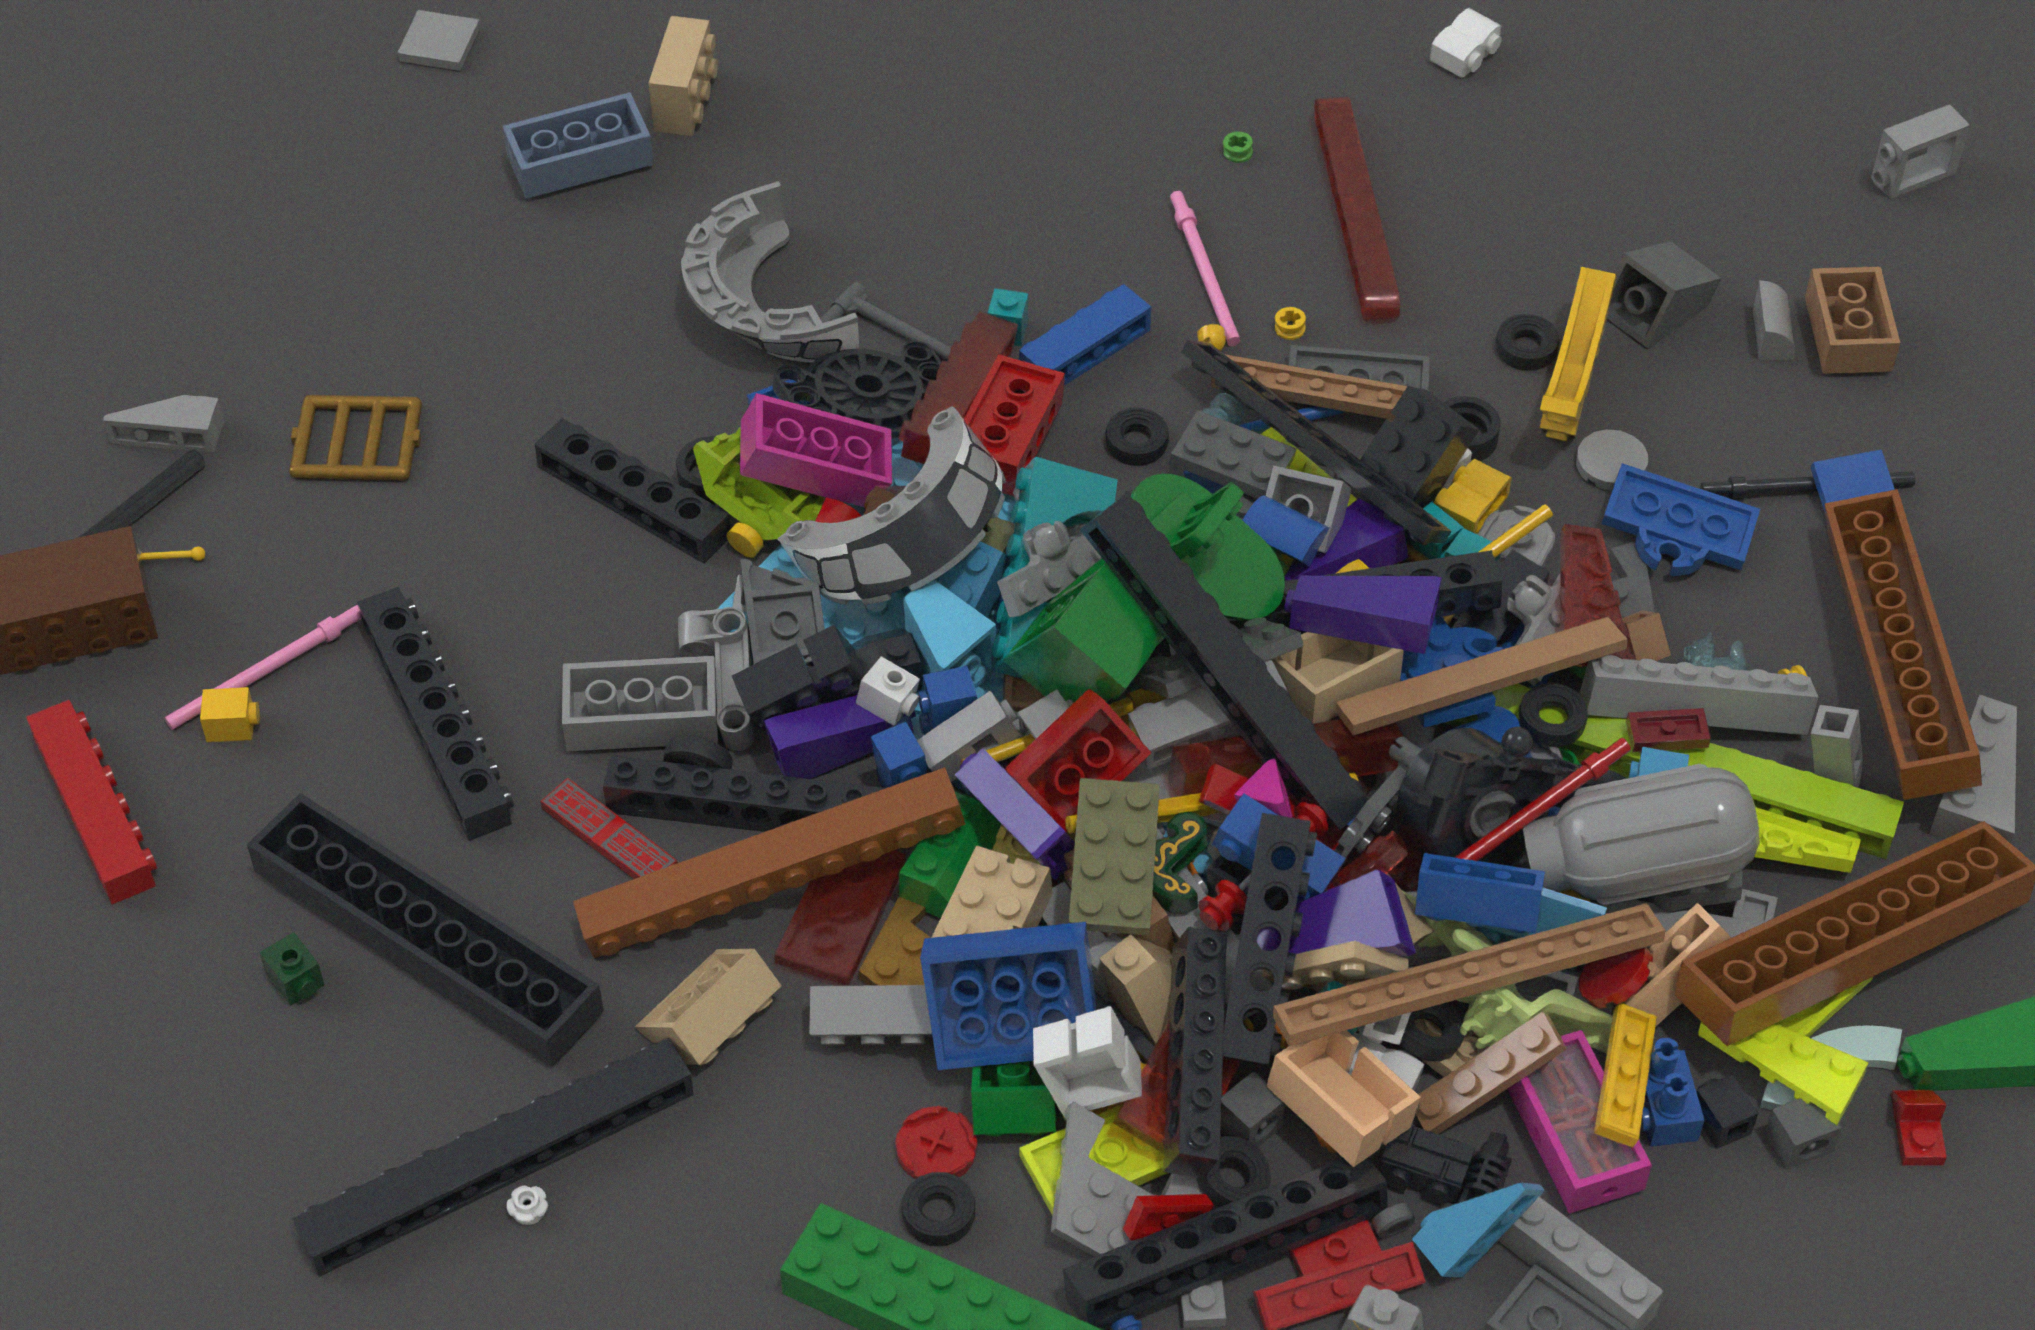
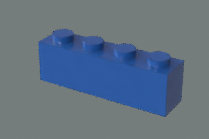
M1122 284L1115 290L1105 293L1099 300L1088 307L1078 310L1074 316L1066 321L1053 326L1047 333L1036 340L1026 343L1019 350V360L1065 373V386L1149 332L1151 329V306L1125 284Z

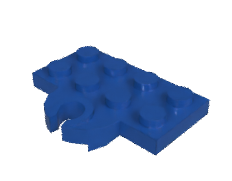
M1622 463L1601 524L1636 535L1635 547L1640 558L1655 571L1662 559L1661 554L1672 556L1675 560L1672 562L1669 575L1681 576L1691 574L1699 569L1705 559L1741 570L1760 509Z
M1443 617L1434 618L1425 654L1404 650L1400 682L1503 650V647H1496L1497 638L1490 633L1468 627L1450 629ZM1492 692L1416 716L1423 727H1428L1494 710L1496 698Z

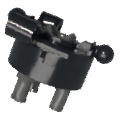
M1518 726L1506 730L1501 742L1478 729L1459 728L1442 734L1422 749L1410 742L1409 739L1399 737L1395 742L1402 746V748L1400 749L1392 744L1389 750V755L1393 760L1408 767L1400 787L1396 809L1402 832L1409 841L1428 854L1454 858L1529 804V800L1537 799L1580 768V766L1562 759L1525 758L1524 756L1532 749L1533 739L1526 729ZM1577 790L1554 806L1561 808L1565 802L1575 795ZM1518 832L1478 861L1493 864L1499 863L1512 852Z

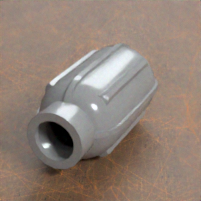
M1703 764L1580 788L1571 799L1562 805L1557 815L1535 819L1523 828L1530 868L1545 871L1544 888L1556 892L1574 890L1580 896L1596 900L1601 905L1725 882L1730 878V875L1742 871L1753 860L1759 846V823L1754 801L1747 785L1732 772L1719 767L1707 768Z

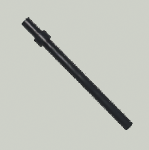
M1914 472L1889 473L1894 487L1915 485ZM1730 477L1728 481L1702 482L1700 489L1720 496L1729 495L1730 499L1746 498L1747 494L1818 491L1813 477L1746 480L1745 477Z

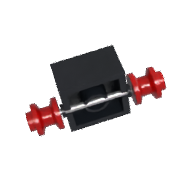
M1301 802L1294 808L1296 819L1311 821L1309 832L1317 833V837H1321L1328 831L1327 816L1318 805ZM1222 855L1207 869V895L1209 896L1203 897L1199 901L1198 906L1200 918L1207 927L1212 930L1228 931L1233 926V918L1231 916L1233 913L1241 919L1244 917L1252 871L1237 861H1230ZM1272 890L1267 893L1264 902L1269 909L1278 911L1286 907L1288 897L1283 891Z

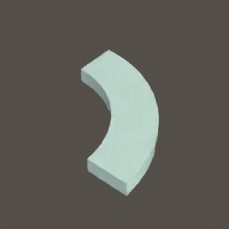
M1851 1026L1824 1032L1811 1039L1869 1062L1867 1068L1874 1067L1894 1070L1897 1063L1902 1030L1884 1026ZM1778 1080L1775 1083L1769 1081L1760 1108L1772 1110L1797 1100L1794 1098L1795 1091Z

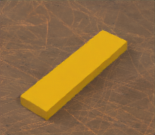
M1619 1003L1613 1012L1594 1133L1633 1148L1639 1140L1657 1016Z

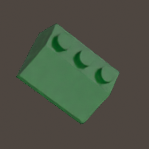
M955 792V795L960 805L965 825L957 827L948 834H938L919 841L899 872V897L926 907L925 912L939 918L942 917L975 847L980 846L992 850L996 843V835L1001 827L998 820L978 800Z

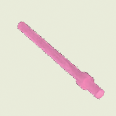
M1175 191L1170 195L1176 211L1174 215L1179 230L1185 234L1219 324L1225 329L1226 342L1228 346H1236L1241 340L1196 228V216L1193 209L1188 207L1183 193Z
M358 605L335 618L329 616L317 623L315 630L214 689L247 687L324 641L327 643L342 635V630L361 620ZM202 696L164 717L171 730L201 714Z

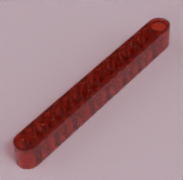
M1344 96L1315 99V124L1362 317L1364 320L1399 317L1400 297L1350 98Z

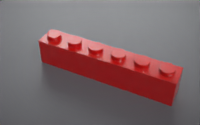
M70 700L27 716L26 719L35 743L111 905L156 887L151 871L158 869L149 847L142 850L139 845L144 839L136 820L128 822L125 816L131 812L123 793L115 794L112 789L117 786V782L110 766L102 767L99 762L104 759V755L97 739L89 740L86 735L91 732V728L84 712L76 713Z

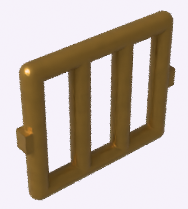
M305 396L298 427H293L291 434L294 448L289 468L290 475L293 478L408 479L411 472L415 447H420L421 433L418 430L422 408L421 399L418 397ZM316 409H336L326 464H305ZM351 410H371L361 465H341ZM386 410L406 411L397 466L376 465Z

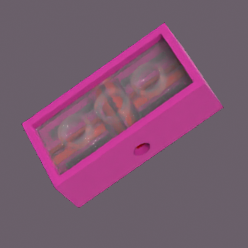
M1582 1030L1561 1036L1567 1047L1565 1051L1507 1089L1569 1214L1645 1190L1652 1166L1639 1140L1632 1148L1594 1133L1604 1072Z

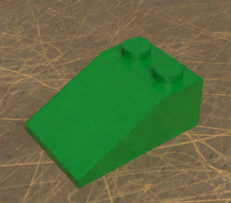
M1034 1061L975 1066L972 1068L971 1096L974 1135L985 1134L997 1137L1012 1133L1042 1135L1046 1132H1056V1102L1036 1070Z

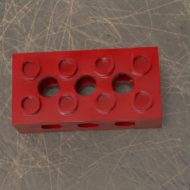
M998 354L964 420L1003 471L1006 483L1002 484V493L1015 497L1013 491L1019 470L1022 467L1025 468L1036 457L1063 404L1065 373ZM1008 413H1012L1014 416L1010 417ZM996 436H1000V437H1002L1003 439L998 440V439L996 438Z

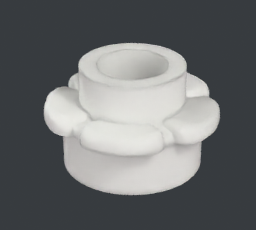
M525 1185L520 1186L512 1192V1198L507 1201L508 1213L518 1223L523 1225H532L539 1222L548 1208V1203L545 1201L546 1193L537 1186L532 1188ZM530 1201L531 1204L525 1206L524 1202Z

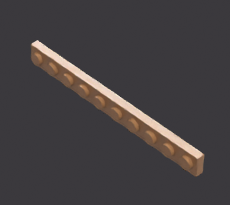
M1645 903L1275 1005L1273 1007V1018L1288 1045L1292 1046L1664 942L1666 930L1649 905Z

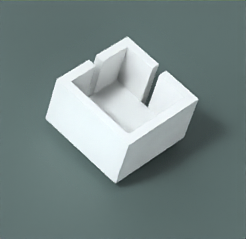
M1111 1006L1076 1016V1023L1071 1024L1069 1019L1033 1028L1034 1066L1064 1118L1068 1105L1073 1101L1090 1111L1142 1096L1140 1058L1128 1036H1124V1029Z

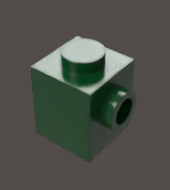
M294 932L259 952L266 975L290 1006L301 999L311 997L319 988L325 985L319 963Z

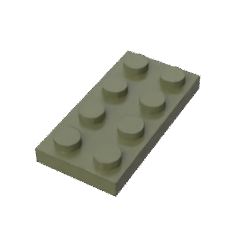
M1080 778L1069 923L1086 922L1087 931L1136 935L1150 934L1160 784Z

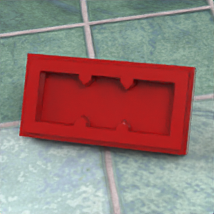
M1368 1220L1300 1246L1289 1251L1301 1277L1382 1250Z

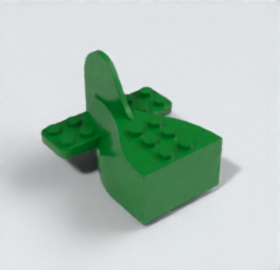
M1156 474L1140 482L1133 490L1131 498L1141 504L1145 510L1146 517L1157 531L1162 532L1167 537L1172 550L1182 562L1192 569L1194 578L1206 593L1215 598L1219 610L1226 618L1240 621L1263 618L1271 614L1279 606L1285 588L1281 564L1267 542L1236 515L1243 506L1240 498L1244 491L1235 483L1230 482L1212 494L1196 482L1174 474ZM1100 558L1045 605L1003 661L1044 696L1058 690L1065 701L1070 699L1074 703L1088 689H1091L1107 703L1111 698L1116 700L1126 690L1139 670L1148 661L1155 647L1162 642L1164 636L1105 561Z

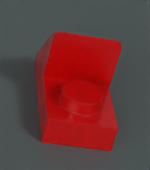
M1892 1090L1891 1100L1902 1165L1944 1166L1947 1156L1941 1119L1946 1109V1102L1933 1090Z

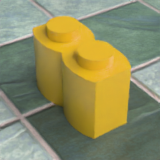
M1473 459L1466 467L1463 465L1459 467L1454 475L1452 485L1448 489L1442 488L1434 504L1462 525L1463 528L1478 534L1487 517L1494 511H1498L1507 499L1512 477Z

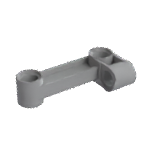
M735 607L684 612L678 617L679 653L688 656H715L716 720L721 737L728 749L733 751L745 750L755 741L754 721L748 716L731 676L751 666L750 637L745 615L740 609ZM737 629L734 632H728L729 630ZM742 725L737 729H730L733 726Z

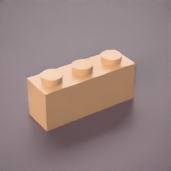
M1697 903L1665 932L1664 942L1651 945L1648 948L1653 955V963L1649 962L1647 966L1650 970L1648 979L1639 991L1626 1000L1625 1003L1628 1006L1657 1016V1026L1682 1003L1674 995L1681 961L1731 937Z

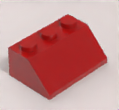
M1088 689L1004 770L1068 833L1066 817L1077 815L1080 778L1123 781L1152 752L1102 697Z

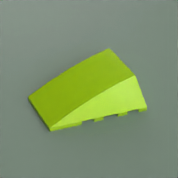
M741 427L738 428L736 433L730 435L723 433L715 436L713 441L709 443L701 441L693 447L706 496L738 521L755 529L763 540L778 539L786 532L790 525L797 521L816 520L826 497L740 475Z

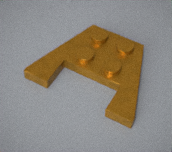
M901 897L897 899L859 969V980L867 986L924 985L920 956L924 938L931 937L915 925L928 914L925 912L926 907Z

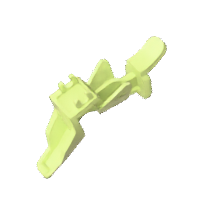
M1402 891L1416 907V897ZM1423 916L1434 932L1418 944L1420 948L1424 946L1431 948L1446 945L1453 957L1493 946V943L1482 932L1477 931L1474 926H1470L1466 922L1447 919L1434 921ZM1515 983L1457 999V1001L1470 1004L1464 1016V1022L1460 1027V1033L1466 1035L1468 1031H1473L1480 1038L1475 1044L1477 1048L1484 1049L1487 1046L1490 1047L1541 1012H1544L1550 1017L1560 1036L1582 1030L1591 1048L1593 1047L1607 1053L1613 1016L1559 989H1553L1533 1002L1521 996L1516 989Z

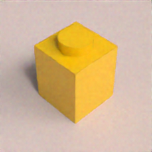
M249 687L203 689L200 722L206 742L252 740L253 726L260 723V708L258 702H252Z

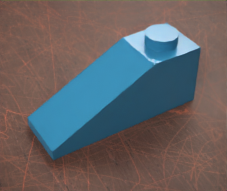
M1518 1183L1433 1211L1423 1219L1420 1224L1421 1230L1412 1240L1442 1277H1463L1545 1190L1540 1184Z

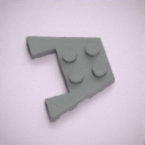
M1073 1101L1068 1105L1065 1112L1067 1123L1065 1138L1061 1144L1060 1155L1062 1156L1060 1178L1057 1179L1051 1232L1095 1257L1135 1241L1128 1238L1123 1231V1227L1136 1196L1153 1195L1088 1157L1105 1119ZM1171 1173L1161 1195L1203 1194L1196 1177Z

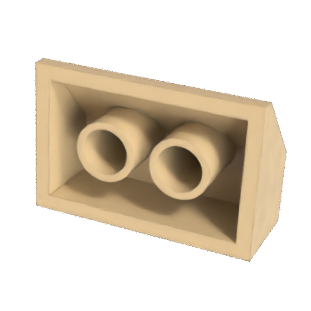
M717 949L644 1017L635 1028L652 1043H658L669 1038L685 1064L704 1065L718 1054L717 1048L726 1039L738 1035L745 1028V1021L753 1013L763 1010L772 1002V995L782 985L755 949Z

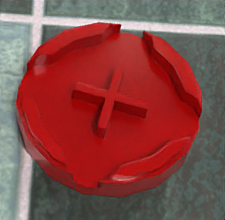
M1647 947L1589 962L1585 965L1580 975L1579 991L1590 1005L1600 1009L1608 1008L1605 1004L1612 1001L1616 1005L1623 1003L1638 992L1647 981L1650 973L1647 966L1649 962L1653 963V955Z
M942 1106L921 1108L910 1114L902 1123V1127L899 1133H897L895 1140L899 1164L908 1175L915 1179L931 1172H947L961 1177L974 1164L978 1150L977 1137L974 1135L973 1125L968 1118L960 1112L956 1114L955 1112L948 1111L947 1107Z

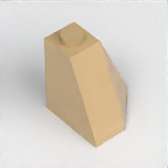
M1130 934L1099 958L1111 1002L1118 1007L1121 1014L1133 1027H1140L1148 1036L1149 1041L1160 1052H1168L1173 952Z

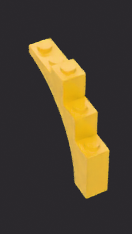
M1581 267L1557 362L1540 407L1543 413L1540 428L1547 430L1546 437L1567 441L1568 435L1576 437L1595 360L1598 358L1616 282V274Z

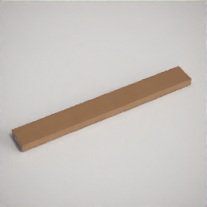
M1605 617L1337 701L1336 713L1352 735H1356L1625 650L1627 638L1609 617Z

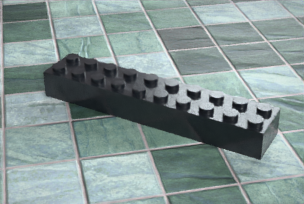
M301 793L247 844L256 873L550 1066H553L604 1011L599 984Z

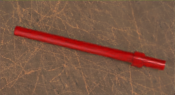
M1620 738L1601 753L1594 752L1581 762L1582 766L1455 858L1478 861L1591 779L1596 781L1606 774L1611 764L1631 751L1629 743L1624 738Z

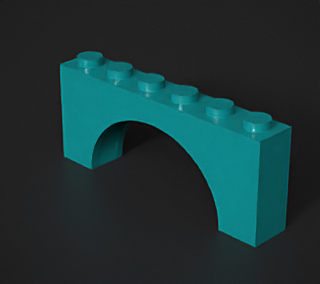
M1034 457L1025 468L1022 467L1018 472L1015 484L1016 489L1020 490L1019 499L1015 502L1011 513V522L1015 523L1014 534H1011L1006 548V555L1010 556V563L1003 574V578L1027 566L1030 562V557L1027 555L1022 541L1023 534L1030 529L1031 531L1034 526L1042 523L1054 525L1055 521H1061L1066 528L1089 523L1115 502L1118 479L1039 457ZM1004 601L1001 602L997 612V623L1001 624L1000 633L995 638L992 647V657L996 658L994 672L1024 679L1005 663L1003 659L1048 601L1021 616L1009 617Z

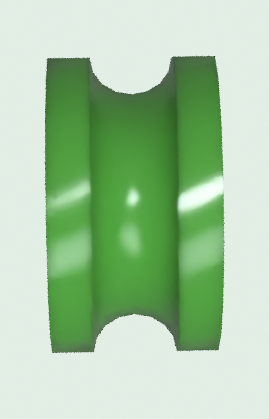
M1241 131L1226 135L1223 140V151L1226 159L1235 163H1243L1251 159L1253 155L1251 136Z

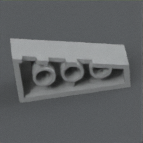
M1979 695L1970 719V725L1980 754L1982 786L1945 792L1929 834L1946 839L1985 821L2011 843L2015 834L2017 707Z

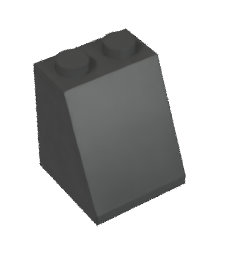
M1671 241L1625 252L1614 273L1616 274V282L1607 319L1643 346L1650 348L1707 308L1722 278Z

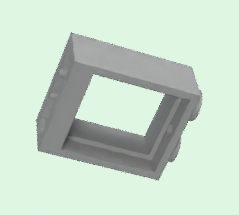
M1949 104L1884 129L1871 179L1878 188L1892 199L1956 174L1970 125ZM1928 147L1926 154L1907 161L1909 154Z

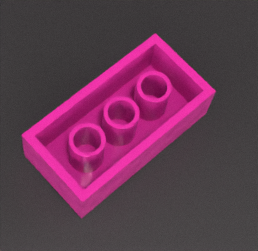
M756 393L741 419L740 475L864 507L866 497L876 485H892L891 429Z

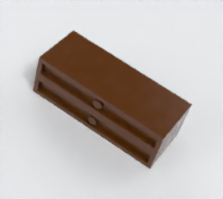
M131 526L0 555V675L28 670L54 662L67 661L71 658L93 653H101L127 645L140 644L158 638L147 579Z

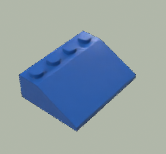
M1086 922L924 938L920 959L938 1070L1034 1061L1033 1028L1069 1019L1071 1024L1076 1023V1016L1096 1011Z

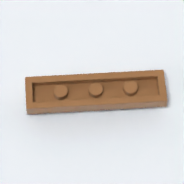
M1541 1012L1419 1093L1418 1095L1421 1098L1415 1114L1423 1129L1436 1134L1443 1132L1565 1051L1567 1047L1550 1017L1546 1013Z

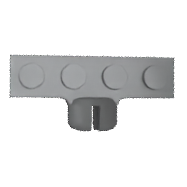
M1055 521L1054 525L1050 523L1034 526L1031 531L1029 529L1023 534L1022 541L1027 555L1030 557V562L1027 566L997 582L1009 617L1021 616L1055 597L1101 558L1084 535L1070 542L1066 526L1061 521Z
M1575 554L1568 559L1552 587L1535 575L1526 577V581L1520 582L1512 591L1511 596L1514 600L1509 597L1506 603L1508 611L1519 620H1522L1525 626L1524 632L1516 645L1573 628L1605 576ZM1543 676L1527 681L1534 686L1542 680Z

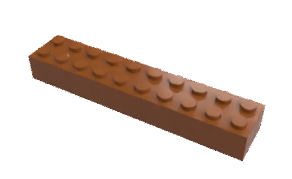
M1898 489L1824 503L1828 537L1903 800L1982 786L1980 754Z
M1983 821L1682 960L1674 995L1726 1046H1729L2028 903L2035 884V864L1989 824Z

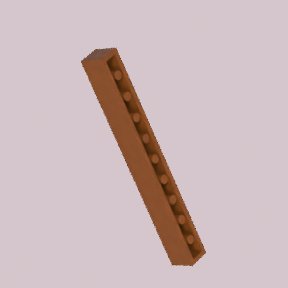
M944 767L574 900L573 903L584 940L593 957L609 956L617 953L622 948L638 942L651 941L658 935L674 929L690 927L695 922L710 916L726 914L735 907L752 901L765 900L771 894L788 888L801 887L807 881L824 875L837 874L844 870V868L857 863L876 860L882 854L893 850L912 847L919 841L938 834H948L957 827L965 825V821L948 773Z

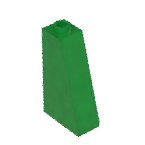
M2035 996L1906 1037L1897 1058L1898 1068L1902 1076L1910 1080L1915 1090L1945 1091L2035 1086Z

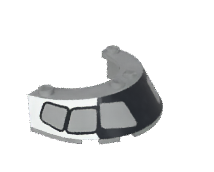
M779 181L740 193L721 202L710 210L711 215L701 224H695L685 241L686 247L683 258H681L682 277L689 296L695 305L710 319L755 348L788 360L813 362L825 354L835 351L859 349L858 317L855 313L822 323L812 305L794 309L770 308L763 312L755 302L751 288L757 268L766 257L784 246L790 237L788 226L783 219L782 191Z
M953 406L937 413L933 417L927 430L930 437L928 458L914 480L908 483L897 496L889 502L879 505L872 512L848 521L838 523H821L813 520L797 521L790 525L786 532L778 538L802 576L807 580L819 583L820 594L826 599L847 605L849 600H862L864 605L890 600L892 592L909 586L911 591H914L938 578L967 556L986 535L983 528L989 519L998 517L1005 499L1002 493V484L1006 483L1003 471Z

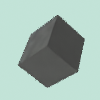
M1255 1071L1221 1097L1220 1131L1226 1136L1246 1139L1259 1147L1283 1127L1285 1103L1266 1087L1267 1082Z
M1801 1098L1773 1108L1764 1133L1787 1170L1833 1153L1842 1130L1840 1123L1836 1125L1825 1117L1826 1111L1812 1102L1807 1104Z

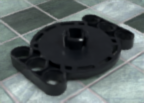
M921 341L905 343L900 357L877 350L846 349L825 354L813 361L806 370L796 365L784 364L775 369L772 386L780 400L799 404L795 401H807L811 404L799 405L891 429V439L908 435L921 428L930 418L931 412L937 414L953 406L959 413L963 397L962 390L932 347ZM910 356H920L924 359H915ZM929 376H930V377H935V378H937V379H939V380H929V379H926V378H924V377H929ZM782 379L794 380L796 383L784 382ZM938 398H948L953 400V402L942 401Z

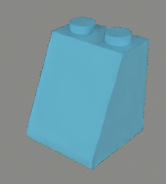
M936 580L914 591H911V589L908 591L904 598L905 630L911 633L921 660L922 677L925 674L968 666L974 688L976 689L994 673L996 658L992 657V647L996 638V624Z

